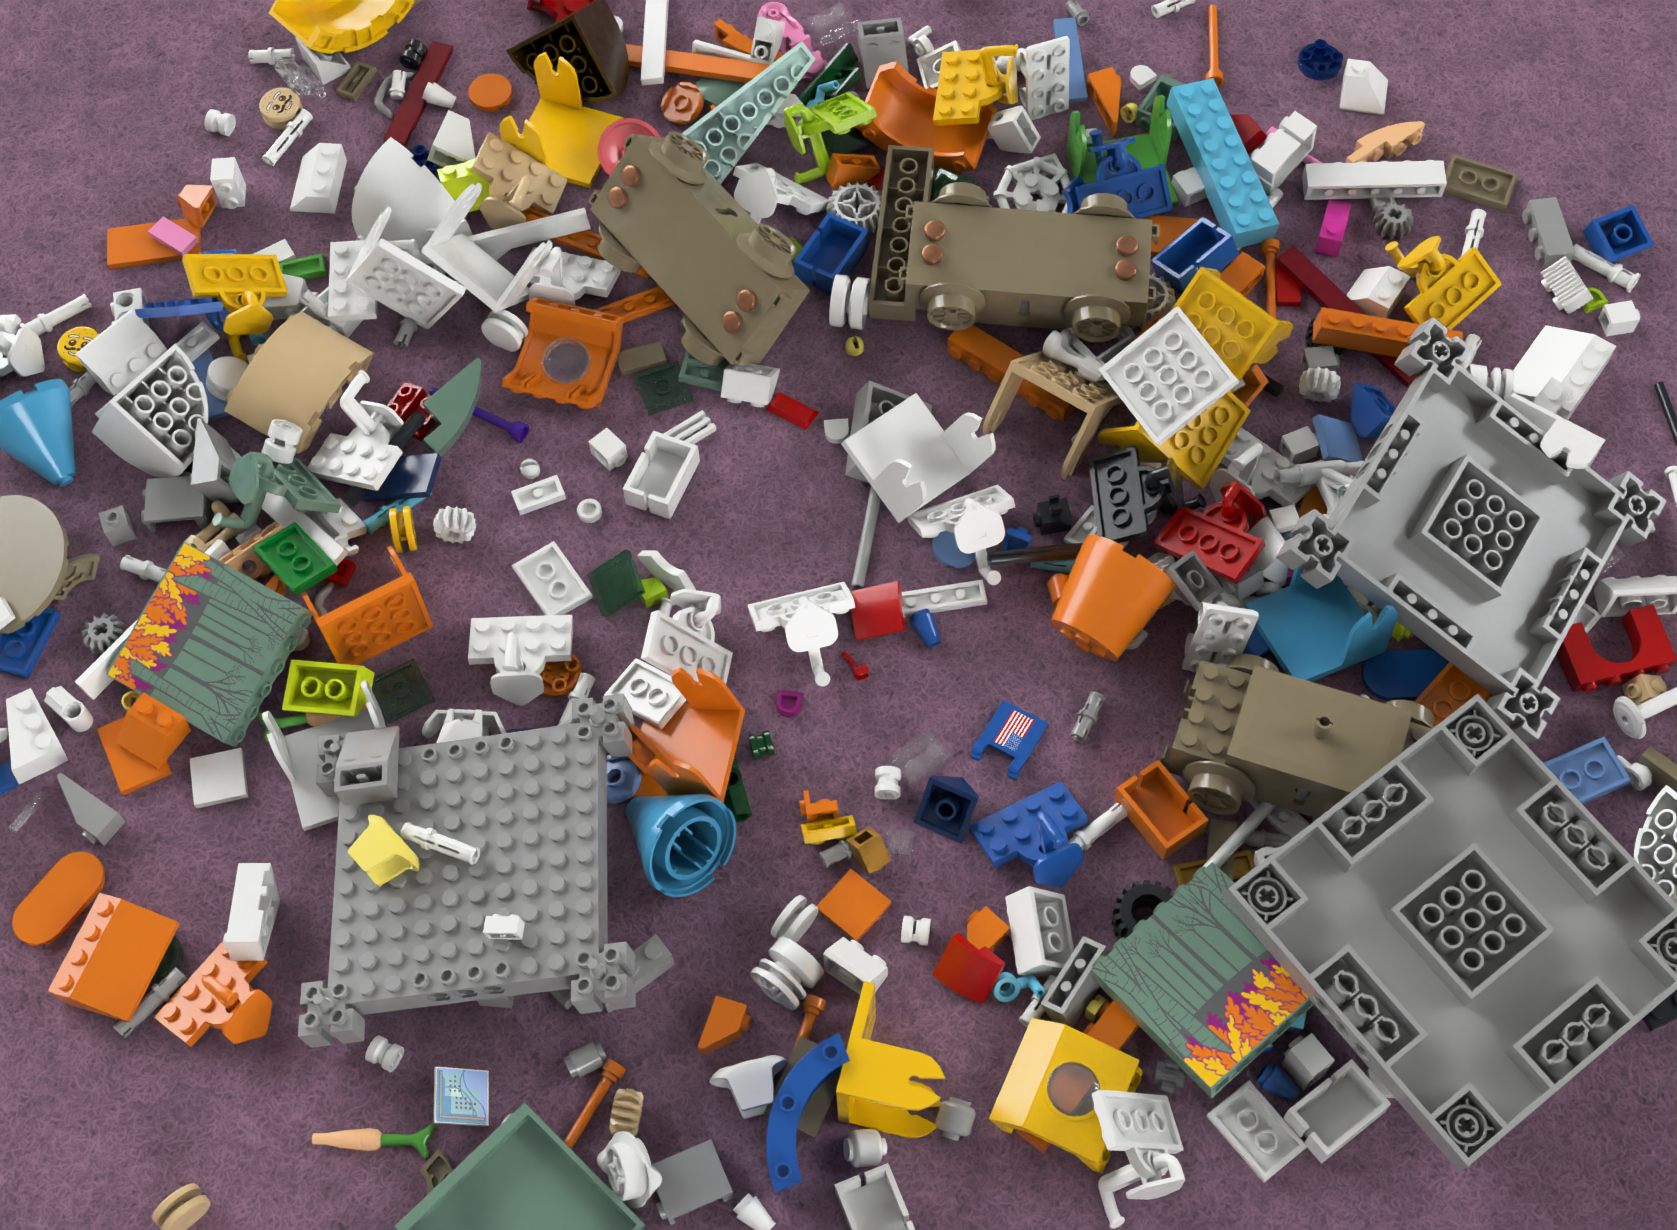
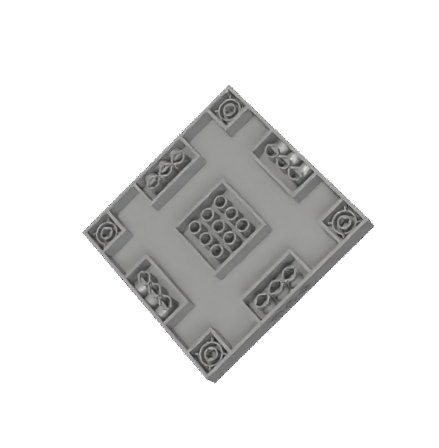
M1478 694L1229 887L1223 897L1458 1172L1464 1170L1677 989V904Z

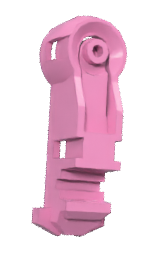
M769 2L761 7L757 17L786 22L780 50L786 54L789 49L791 50L802 41L816 58L800 79L801 82L813 81L828 62L822 59L819 50L814 52L811 46L810 35L804 34L803 27L797 20L791 17L784 4Z

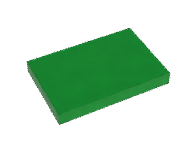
M296 522L253 547L254 553L295 597L338 571L336 564Z

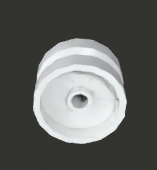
M836 274L830 300V326L843 327L848 316L851 329H864L869 310V278L857 277L853 282L851 290L849 276Z

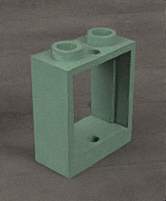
M1161 74L1138 108L1135 124L1144 130H1149L1152 116L1150 111L1153 108L1155 97L1163 95L1168 100L1171 87L1184 85V83ZM1171 122L1170 140L1176 141L1179 132L1175 123Z

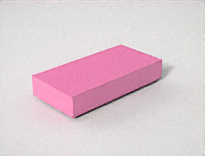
M164 216L148 230L150 237L181 256L187 254L199 242L196 236Z

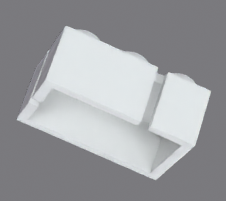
M1296 111L1290 117L1286 116L1279 125L1280 129L1275 133L1271 132L1262 148H1257L1250 157L1262 187L1269 195L1283 183L1311 152L1314 146L1317 125Z
M653 431L644 447L645 453H641L623 487L624 498L627 505L645 511L649 507L650 513L671 519L700 462L698 446Z
M1351 1059L1337 1070L1331 1078H1327L1292 1106L1283 1119L1300 1138L1303 1136L1307 1138L1305 1141L1307 1148L1322 1164L1385 1113L1391 1103Z
M888 1163L864 1172L866 1185L862 1187L859 1175L834 1184L836 1196L850 1230H915L912 1221H909V1213Z

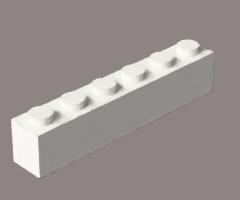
M1405 160L1402 162L1360 161L1357 163L1315 162L1305 164L1302 175L1304 200L1442 197L1447 184L1444 161Z

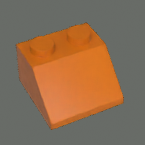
M143 692L126 712L116 743L158 770L191 732V729L184 716Z

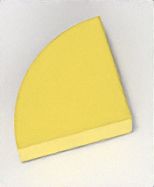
M1100 994L1097 995L1095 1000H1092L1086 1007L1085 1017L1094 1022L1100 1009L1108 1000Z

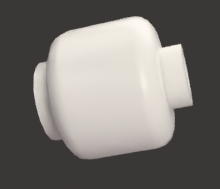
M876 1129L853 1130L849 1133L848 1138L844 1139V1157L846 1161H850L852 1166L856 1168L877 1166L880 1164L882 1156L887 1154L886 1139L881 1138Z

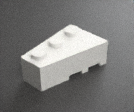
M27 689L6 699L11 769L18 783H24L68 761L32 689Z
M238 863L228 929L223 939L224 949L228 950L231 961L264 960L280 904V897L271 863Z

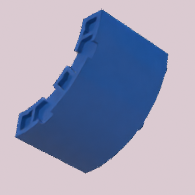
M839 1033L824 1040L803 1056L789 1072L775 1097L770 1112L766 1138L767 1165L775 1194L793 1187L803 1180L796 1156L797 1127L801 1115L813 1094L827 1080L840 1073L843 1064L850 1061Z

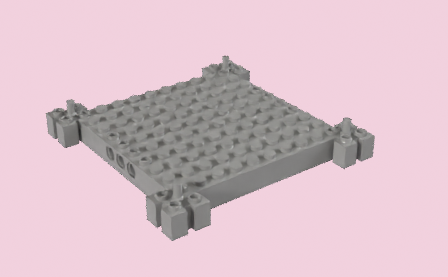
M1432 317L1415 329L1408 341L1411 345L1403 349L1394 364L1408 376L1416 373L1415 379L1329 519L1316 509L1300 517L1290 533L1294 537L1285 541L1276 558L1291 570L1297 567L1302 568L1303 573L1300 577L1316 589L1332 582L1337 575L1383 610L1385 605L1395 607L1399 612L1397 622L1493 695L1486 703L1526 744L1539 739L1547 724L1541 718L1552 715L1560 700V697L1547 687L1542 686L1538 688L1617 541L1619 540L1629 547L1646 540L1654 526V523L1650 520L1660 515L1667 501L1652 489L1644 492L1641 489L1643 482L1629 471L1610 479L1608 482L1588 466L1584 469L1566 467L1568 453L1564 451L1549 458L1540 447L1541 440L1546 433L1460 366L1472 347L1458 336L1452 339L1447 337L1445 334L1448 328Z
M624 693L603 696V702L596 704L593 697L572 700V720L574 724L399 748L397 799L345 806L340 800L328 985L324 981L301 984L300 1005L307 1010L306 1014L299 1015L298 1037L310 1048L332 1045L333 1037H336L342 1044L364 1041L365 1019L361 1015L571 989V1003L580 1014L603 1011V1003H609L613 1010L636 1007L635 984L629 978V976L635 975V953L626 941L608 944L607 751L611 757L632 755V734L627 728L632 726V707ZM340 734L319 737L318 756L323 763L317 765L316 784L327 797L337 796L334 793L335 767L344 743V739ZM368 815H377L384 818L400 837L403 825L406 822H410L425 829L433 828L438 834L473 847H478L480 849V856L478 861L471 865L468 862L433 849L425 850L421 848L420 844L403 839L419 858V872L408 869L382 886H377L349 855L348 849L368 828ZM493 914L502 916L518 915L525 923L522 940L488 939L483 933L486 916H492Z

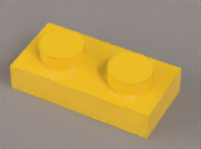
M853 815L801 824L805 844L818 845L830 839L845 840L857 834Z

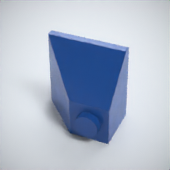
M1356 383L1353 387L1351 421L1356 426L1354 430L1362 438L1376 439L1382 433L1396 408L1379 387Z

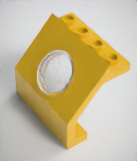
M1032 1018L989 1120L1002 1131L1012 1133L1013 1129H1018L1039 1137L1074 1154L1092 1171L1103 1174L1105 1166L1110 1160L1112 1150H1108L1103 1141L1101 1125L1094 1110L1092 1093L1098 1090L1135 1093L1143 1074V1070L1138 1066L1140 1060L1065 1024Z

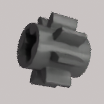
M1166 1055L1165 1062L1157 1061L1154 1082L1161 1083L1160 1090L1173 1093L1175 1086L1182 1088L1185 1071L1170 1056Z

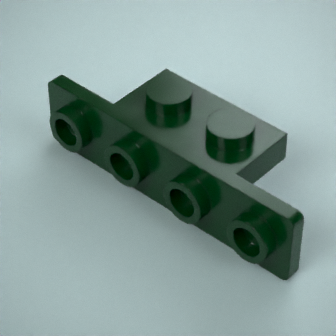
M846 43L798 97L803 105L807 107V103L815 99L817 87L821 84L837 80L839 83L838 89L825 92V101L846 93L855 86L862 73L859 68H853L858 61V57L851 43Z

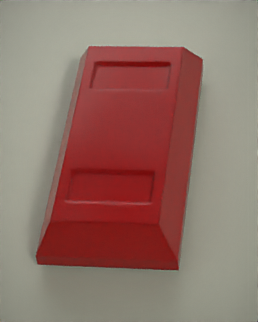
M781 392L776 394L766 408L771 413L804 430L808 429L819 414L818 411Z

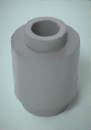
M593 1040L570 1051L569 1055L564 1057L572 1078L578 1075L581 1078L603 1067L604 1063L602 1060L607 1059L601 1043L595 1045Z

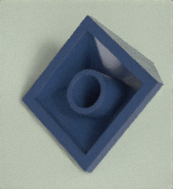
M931 775L914 823L962 844L979 795L963 777Z

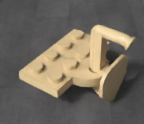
M491 132L486 135L471 168L472 172L490 182V197L484 199L479 209L488 225L493 229L526 222V217L522 213L526 212L530 206L538 211L552 215L568 181L564 176Z

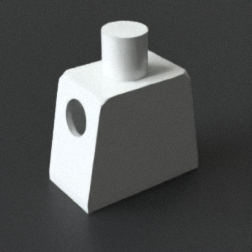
M1023 106L998 111L987 126L989 131L987 139H994L998 148L1002 151L1032 153L1041 138Z
M282 274L288 290L286 297H266L263 307L272 314L273 320L287 319L290 315H296L305 307L299 301L308 290L303 278ZM312 292L315 296L319 295L318 292Z

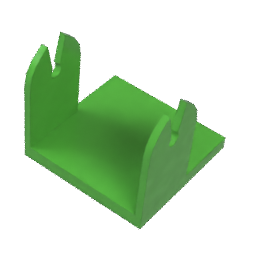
M1158 95L1154 99L1149 133L1124 137L1136 138L1135 142L1125 145L1126 152L1133 155L1139 161L1142 169L1164 164L1172 207H1176L1179 201L1166 168L1172 131L1170 109H1165L1164 111L1165 96ZM1078 110L1073 111L1070 115L1066 154L1074 177L1079 175L1086 184L1096 182L1098 165L1094 152H1088V148L1093 147V145H1087L1085 124L1080 125V112ZM1124 138L1103 141V144Z

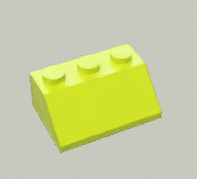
M468 160L465 163L448 165L438 169L440 182L454 201L471 184L476 186L479 182L482 185L480 195L469 212L479 210L480 204L484 199L490 197V182L471 171L475 160Z
M291 660L282 710L356 717L367 703L361 688V681L367 680L372 690L375 672L362 665Z

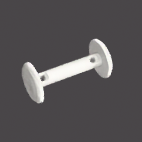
M1677 687L1638 706L1627 697H1618L1614 702L1613 712L1621 730L1631 738H1643L1647 728L1645 726V718L1647 719L1677 705Z

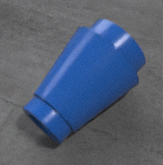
M923 609L914 613L911 616V625L927 648L940 644L941 640L934 613H930L929 609Z
M1269 1062L1262 1068L1256 1078V1081L1261 1084L1260 1088L1289 1102L1294 1100L1300 1090L1276 1064L1273 1066Z

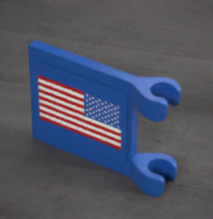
M1003 700L984 732L973 745L971 757L979 761L987 746L1014 759L1009 766L1007 776L1015 780L1049 723Z

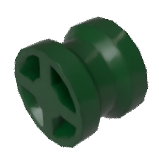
M769 730L763 731L761 735L757 736L754 734L748 735L754 760L760 759L761 755L765 754L768 756L775 755Z

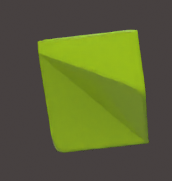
M657 577L634 582L635 590L646 608L661 602L662 597L669 598L666 587Z

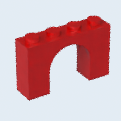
M1654 604L1631 609L1621 619L1632 645V658L1625 663H1613L1601 658L1594 651L1582 622L1572 624L1556 654L1573 692L1582 690L1583 693H1589L1598 689L1600 685L1606 684L1607 687H1613L1622 683V680L1627 678L1633 679L1639 674L1654 672L1655 675H1660L1670 670V666L1677 661V657Z

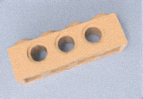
M276 521L220 558L219 561L252 579L269 574L271 570L254 553L253 547L284 529L283 526ZM247 560H251V567L246 571H242V564Z

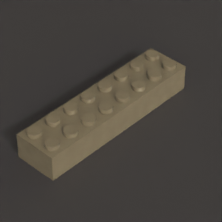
M888 145L868 300L869 318L916 321L917 309L905 308V284H901V287H899L900 267H907L912 223L908 222V225H905L906 206L914 205V201L930 202L934 171V148Z

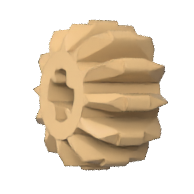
M629 1088L617 1090L610 1118L609 1130L611 1134L614 1135L620 1131H627L634 1137L637 1135L644 1100L642 1092Z

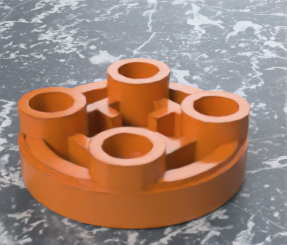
M572 654L571 661L545 663L544 670L539 674L544 684L543 695L557 698L566 696L574 690L579 675L582 673L580 662L574 654Z

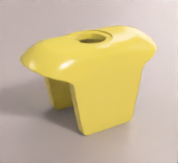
M368 815V828L348 849L349 855L363 871L367 873L377 886H382L405 870L411 869L419 872V858L413 850L409 848L384 818L377 815Z

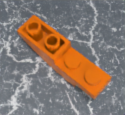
M721 19L714 23L715 38L724 43V48L751 54L753 40H750L746 35H742L731 24H727ZM778 51L774 59V62L781 58L785 53Z

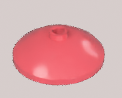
M625 118L615 121L605 129L598 143V158L603 170L609 177L626 151L623 143L629 134L661 137L651 125L639 119Z

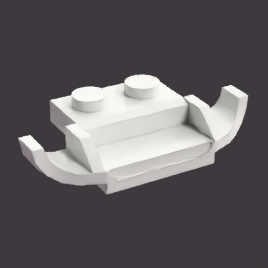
M341 498L337 499L341 503L339 513L328 512L327 514H321L311 510L304 512L348 552L346 557L358 553L359 547L357 545L350 547L348 540L365 534L367 526Z

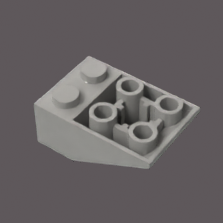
M901 17L857 22L858 45L866 90H870L880 65L897 61L909 73Z
M197 419L195 448L192 455L193 468L190 476L191 485L213 502L215 500H219L223 504L240 502L229 487V476L236 458L228 441L202 419Z
M399 726L346 734L335 767L334 793L345 806L397 799Z

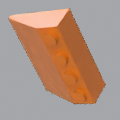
M99 893L48 992L63 1003L130 1023L180 923L123 899Z

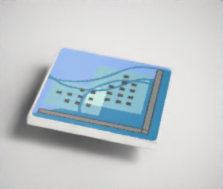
M435 1067L434 1123L489 1126V1071Z

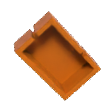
M1159 760L1140 771L1139 777L1135 775L1116 788L1114 801L1125 808L1127 817L1162 860H1165L1203 834L1209 821L1194 802L1189 804L1187 814L1184 813L1190 797Z

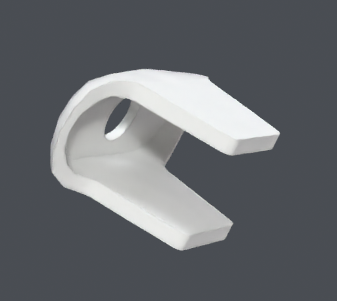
M770 1055L719 1069L712 1075L709 1082L714 1086L731 1090L744 1119L764 1114L767 1105L774 1102L773 1079L775 1075L786 1067L788 1060L781 1056Z

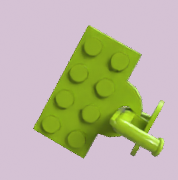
M850 92L843 93L809 108L802 104L785 108L784 123L793 147L799 153L805 154L806 150L803 139L808 138L817 165L816 168L800 174L796 172L794 176L795 182L802 184L826 175L830 160L821 132L831 130L835 134L842 135L848 133L851 130L850 128L856 125H867L872 122L871 119L877 117L875 108ZM801 114L802 119L799 125H796L792 117Z

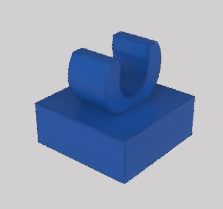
M1020 526L1017 530L1009 527L1005 534L1002 550L1029 548L1032 536L1027 535L1029 530Z

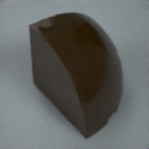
M595 0L506 50L518 69L535 81L534 84L537 86L534 61L538 55L546 52L553 65L552 69L557 72L559 57H563L575 69L582 102L595 103L612 99L623 92L628 82L629 60L627 48L619 25L606 0Z

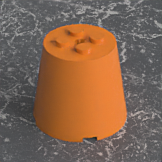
M1087 535L1082 543L1050 623L1062 636L1074 642V645L1083 652L1088 653L1090 651L1101 658L1117 661L1170 597L1175 585L1160 568L1138 554L1134 558L1122 551L1124 546L1115 541L1097 535Z

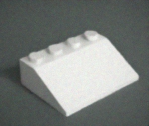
M1545 325L1513 370V392L1532 402L1550 378L1554 377L1573 390L1572 394L1556 413V415L1568 420L1609 362L1616 346L1595 334Z

